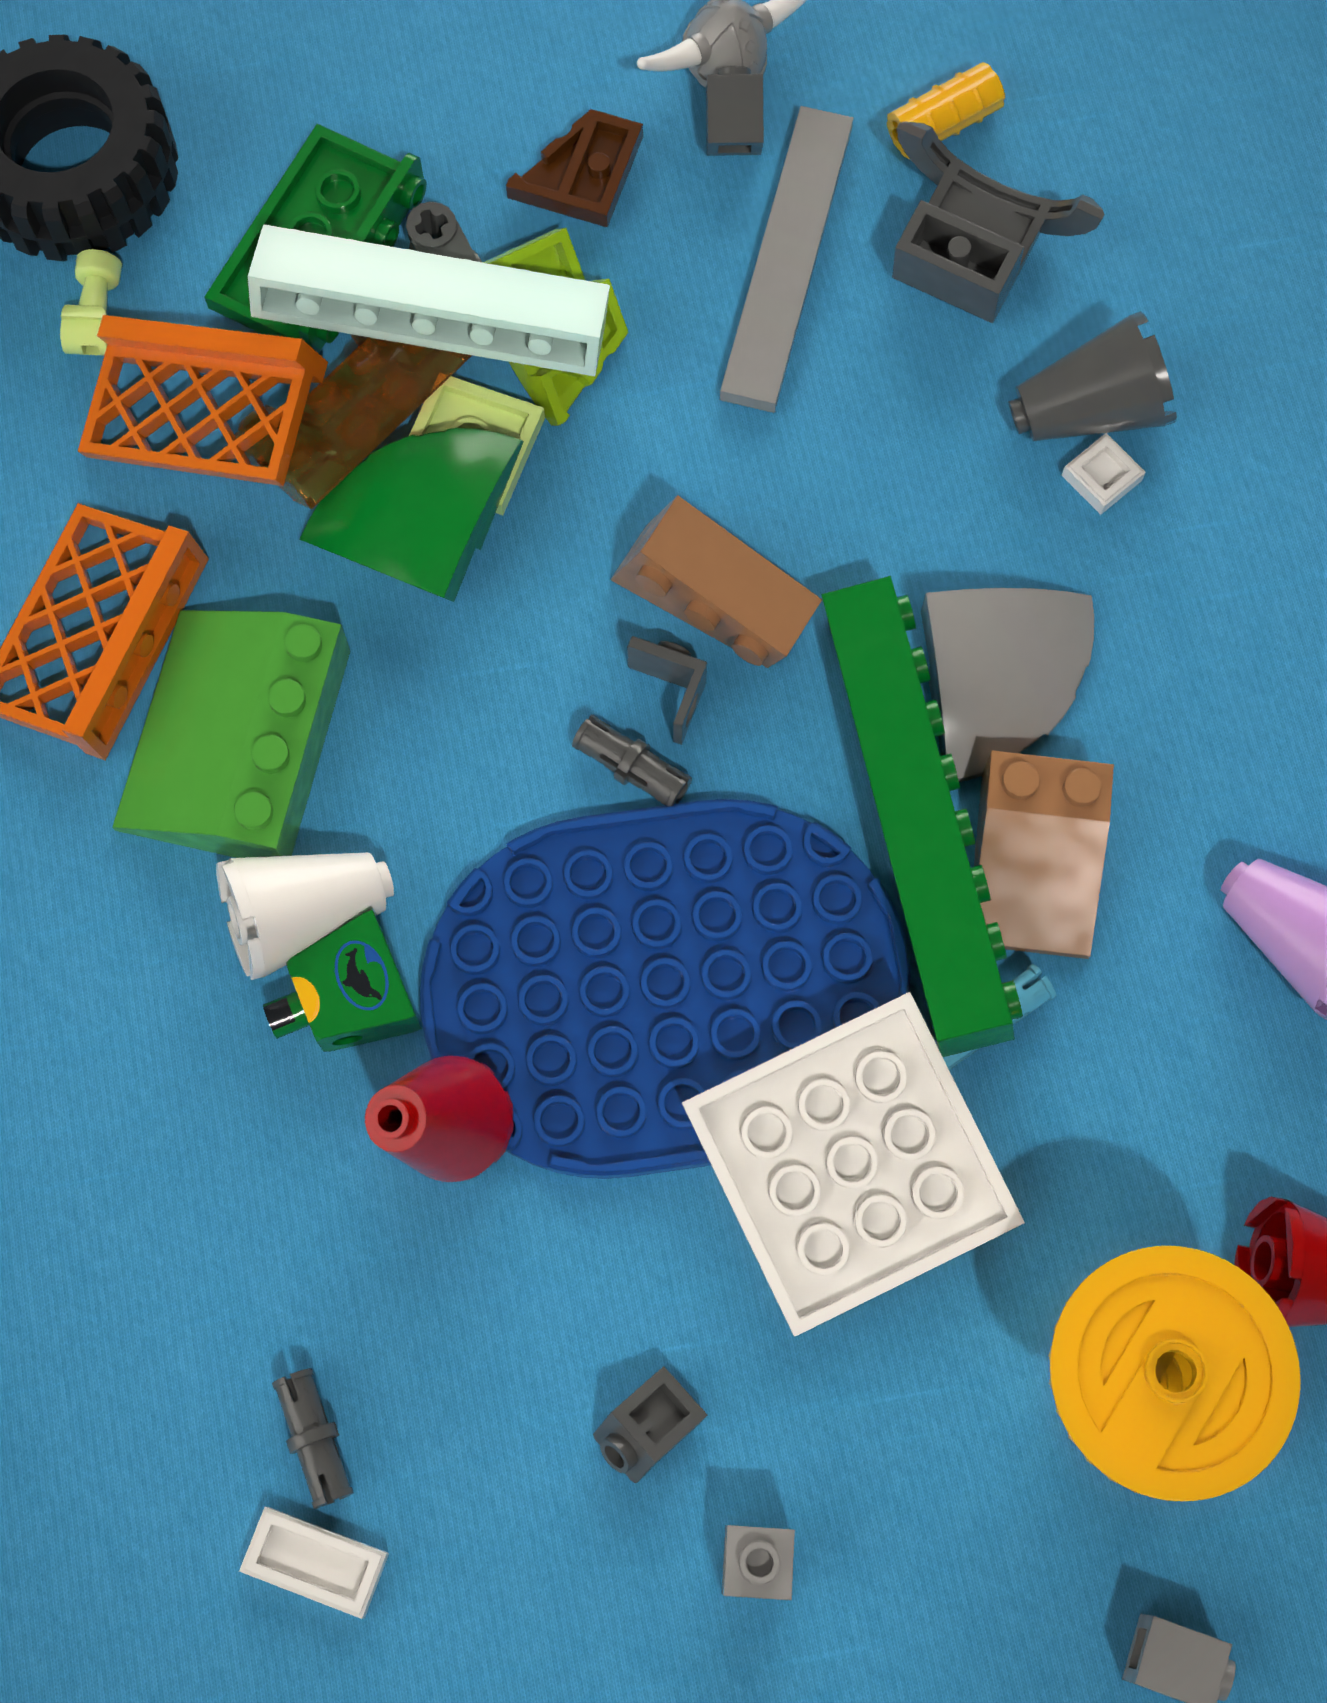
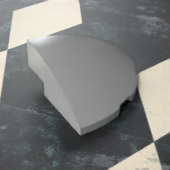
M1035 588L962 589L925 594L921 616L930 663L929 675L931 681H929L932 700L936 699L945 729V734L938 736L941 756L951 753L959 782L968 781L982 776L992 750L1020 753L1043 734L1048 736L1061 722L1076 698V691L1083 678L1085 668L1089 666L1094 641L1092 595Z

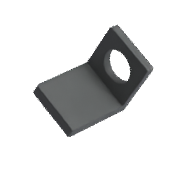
M632 636L627 646L628 667L630 669L687 688L673 723V742L682 745L706 685L707 662L691 657V653L678 644L661 641L657 645Z

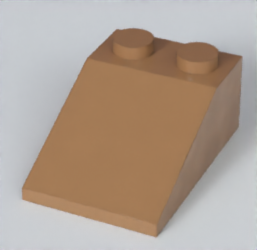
M991 751L981 779L974 866L982 865L991 901L980 903L985 923L998 922L1006 950L1082 959L1090 958L1110 825L1114 764Z

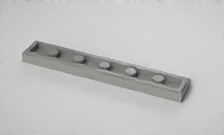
M800 106L721 386V401L775 413L850 139L854 117Z

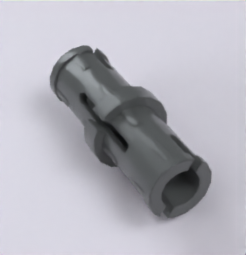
M593 714L583 722L573 739V748L592 757L614 772L615 780L623 785L630 782L668 807L678 804L691 784V776L672 767L650 752L649 744L641 739H637L634 742Z
M312 1368L290 1374V1379L282 1377L274 1381L272 1385L277 1392L291 1434V1438L286 1440L290 1454L297 1453L313 1500V1508L317 1509L334 1503L338 1498L340 1500L354 1494L349 1485L334 1438L339 1436L335 1422L328 1423L313 1379Z

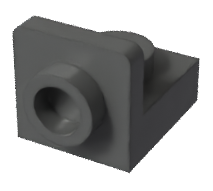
M663 1366L616 1407L593 1433V1436L599 1443L601 1453L607 1463L616 1471L625 1473L633 1483H638L657 1462L707 1417V1414Z

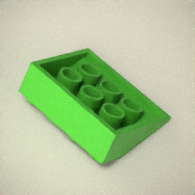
M180 610L112 828L122 833L235 858L292 856L351 652L342 625L287 612Z

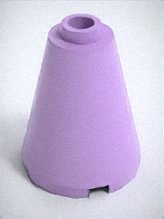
M1262 859L1255 860L1249 866L1244 862H1240L1229 873L1221 886V891L1226 894L1223 908L1313 1011L1327 1020V886Z

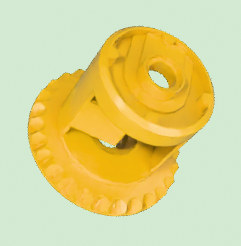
M1154 1246L1122 1254L1100 1266L1080 1283L1066 1301L1054 1327L1052 1345L1048 1355L1050 1360L1049 1385L1053 1392L1056 1413L1067 1430L1068 1438L1075 1443L1087 1462L1100 1470L1109 1480L1126 1487L1134 1493L1166 1501H1198L1221 1496L1243 1486L1259 1475L1273 1461L1289 1436L1298 1410L1301 1385L1299 1358L1292 1333L1278 1306L1260 1284L1243 1270L1223 1258L1205 1251L1181 1246Z

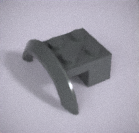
M905 121L899 123L897 127L898 140L906 155L922 173L938 186L929 203L920 200L895 247L892 278L990 323L995 321L1040 233L1058 236L1086 234L1095 230L1105 215L1094 199L1088 196L1081 195L1075 199L1050 200L1010 188L979 173L953 155L939 140L933 127L924 123Z

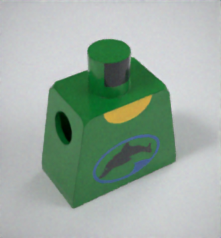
M373 910L361 914L291 957L286 962V966L296 991L263 1004L264 1012L276 1039L310 1026L316 1042L323 1052H331L405 1035L422 1029Z

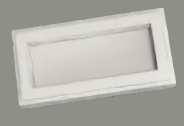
M264 1507L239 1572L364 1619L389 1553L273 1508Z

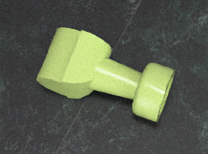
M88 249L81 251L77 255L75 278L83 285L79 304H66L61 311L60 339L65 354L105 355L108 344L97 337L102 316L107 315V292L119 285L122 271L121 261L109 252Z

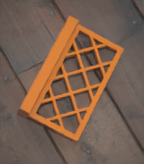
M109 315L102 316L97 337L108 345L77 452L93 459L284 486L311 382L323 383L328 361L303 339ZM123 363L138 365L144 378L121 394L117 383ZM179 370L187 371L193 384L172 400H169L161 384ZM227 377H236L243 390L219 407L210 390ZM249 379H253V380H256V381H254V382L251 384V382H250ZM278 383L291 384L286 403L269 414L259 397ZM153 391L161 408L138 424L130 407ZM202 397L211 414L187 431L178 414ZM249 404H252L261 421L236 438L227 421ZM121 414L129 432L111 445L101 444L105 426ZM169 421L178 438L160 452L153 451L146 438ZM219 427L228 445L210 459L202 458L195 444ZM269 434L274 442V448L268 468L251 465L245 451ZM187 452L188 456H183L182 454ZM237 459L238 463H232L231 461Z
M78 503L0 648V691L6 681L24 674L30 694L10 703L0 701V718L75 744L85 754L106 761L177 622L180 610L184 609L209 560L189 531L168 525L166 531H162ZM92 525L105 529L110 543L81 555L78 545L88 526ZM145 543L157 546L148 564L130 571L124 555L125 552ZM115 557L121 576L93 588L87 569ZM78 574L83 593L55 605L52 593L58 582ZM127 590L130 600L124 612L104 621L98 602ZM89 607L95 626L67 638L60 619ZM51 623L57 643L29 655L26 642L32 631ZM100 640L103 652L97 663L78 672L72 652ZM62 657L68 677L40 689L34 669ZM73 691L77 702L66 723L63 724L50 719L45 703ZM35 708L37 714L29 712V710Z

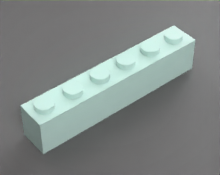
M263 224L248 273L251 317L594 377L596 375L606 323L610 285L265 224Z

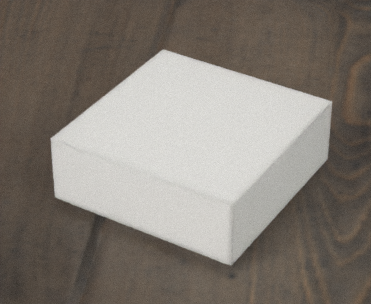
M1105 433L1064 467L1061 476L1101 515L1143 480L1146 472Z

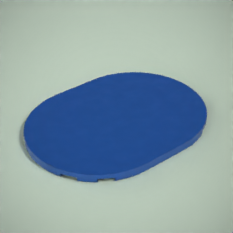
M736 799L700 800L673 804L670 807L663 805L557 821L536 828L507 843V847L494 854L478 869L474 868L448 900L447 907L435 928L432 939L429 940L420 986L421 1020L431 1059L443 1056H463L483 1063L495 1073L493 1075L500 1082L503 1090L508 1091L513 1103V1132L506 1149L508 1153L534 1166L559 1174L597 1179L635 1177L712 1166L682 1102L910 992L911 970L903 926L890 896L879 878L874 877L868 867L851 851V847L820 824L816 822L811 823L791 813L778 810L777 806Z

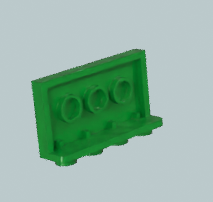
M316 124L204 296L208 309L261 334L303 339L319 353L326 342L332 343L336 339L339 332L251 317L248 273L263 224L394 247L399 234V225L409 210L412 211L413 208L421 204L426 192L427 182L423 176L420 157L407 153L400 162Z

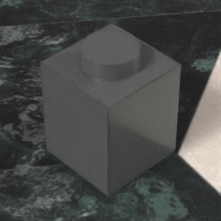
M727 66L718 69V75H707V156L761 155L764 143L763 74H751V69L744 66Z

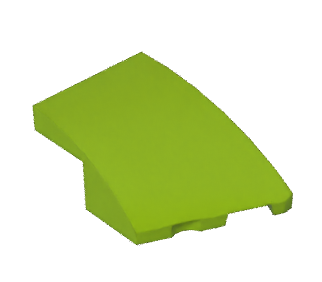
M567 228L550 231L483 262L585 280ZM609 278L590 281L610 285L606 323L595 377L509 362L535 405L544 408L545 418L551 426H559L567 421L570 416L567 411L584 387L593 384L602 371L603 362L606 357L616 351L628 334L626 323Z

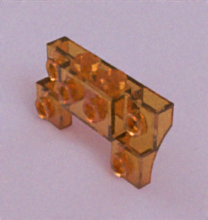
M350 334L359 347L323 380L322 384L319 383L308 394L284 486L279 487L295 502L312 510L472 355ZM265 405L269 414L276 410L272 406ZM256 411L248 414L240 422L239 431L234 434L236 438L261 421ZM268 434L245 451L251 465L268 468L274 448V442Z

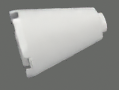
M369 852L229 858V860L216 863V876L221 903L227 902L231 920L227 922L229 933L246 976H250L251 980L264 978L286 966V962L291 957L361 914L373 910L375 916L386 911V898L394 896L393 881L387 864L384 861L376 863Z

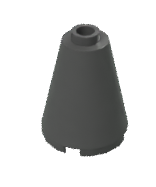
M1141 311L1129 315L1016 386L1018 398L1008 401L1018 434L1029 431L1033 441L1162 427L1175 423L1177 419L1176 412L1164 411L1163 403L1173 400L1174 396L1160 347L1155 335L1143 339L1138 325L1148 322L1146 316Z

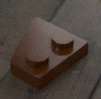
M590 109L572 125L567 135L556 138L541 151V161L522 177L515 173L508 179L506 184L507 198L608 228L643 139V124Z

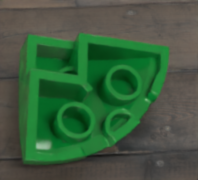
M451 428L446 431L432 432L419 436L411 435L392 442L369 454L367 459L335 482L312 513L299 540L454 602L475 548L481 550L524 441L498 432L481 429Z

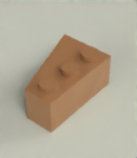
M678 495L645 526L610 579L731 647L746 662L757 666L763 665L766 668H769L788 655L822 601L817 595Z

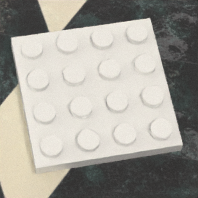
M911 992L682 1102L686 1114L794 1337L1025 1223Z

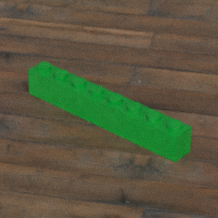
M891 576L821 594L939 1051L942 1057L1015 1040L1012 1020L1022 1018L1023 1013L1014 980L1001 982L996 961L1007 958L998 922L986 924L980 903L991 901L990 892L982 865L970 867L965 847L974 845L975 838L967 809L955 811L950 791L960 789V784L952 754L940 756L935 737L944 735L945 729L937 700L925 702L920 684L931 681L922 646L911 649L906 631L916 629L908 594L896 596Z

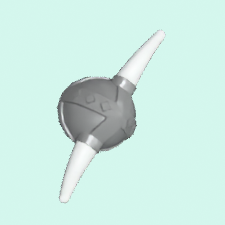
M710 0L698 10L699 12H697L695 18L689 22L681 43L663 52L639 58L637 66L641 70L659 72L689 68L694 77L705 88L707 75H718V69L722 67L744 66L751 69V74L764 75L767 66L766 34L793 14L807 0H770L753 6L742 0Z

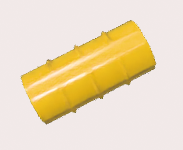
M985 62L979 63L963 73H955L954 78L939 86H932V89L918 98H910L907 104L888 113L887 128L889 135L901 154L910 159L898 140L897 127L899 123L905 121L924 123L933 127L940 141L952 135L957 136L961 130L974 123H981L983 118L1004 107L1005 93L1003 85L991 66Z

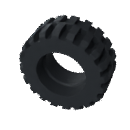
M49 35V41L36 43L34 38L18 42L20 48L8 54L3 49L0 51V239L3 242H13L16 250L30 256H37L39 251H43L47 260L67 261V255H78L81 251L88 249L104 250L110 248L113 253L126 247L125 239L133 234L139 238L152 226L150 217L153 214L159 217L164 212L170 201L167 191L171 192L175 188L178 170L175 165L178 160L176 142L157 88L153 87L149 75L140 64L130 62L128 54L118 48L108 45L103 50L100 41L79 36L78 42L70 41L68 35ZM88 126L110 133L107 141L98 153L85 163L72 169L60 172H38L22 167L27 154L33 146L45 136L60 129Z

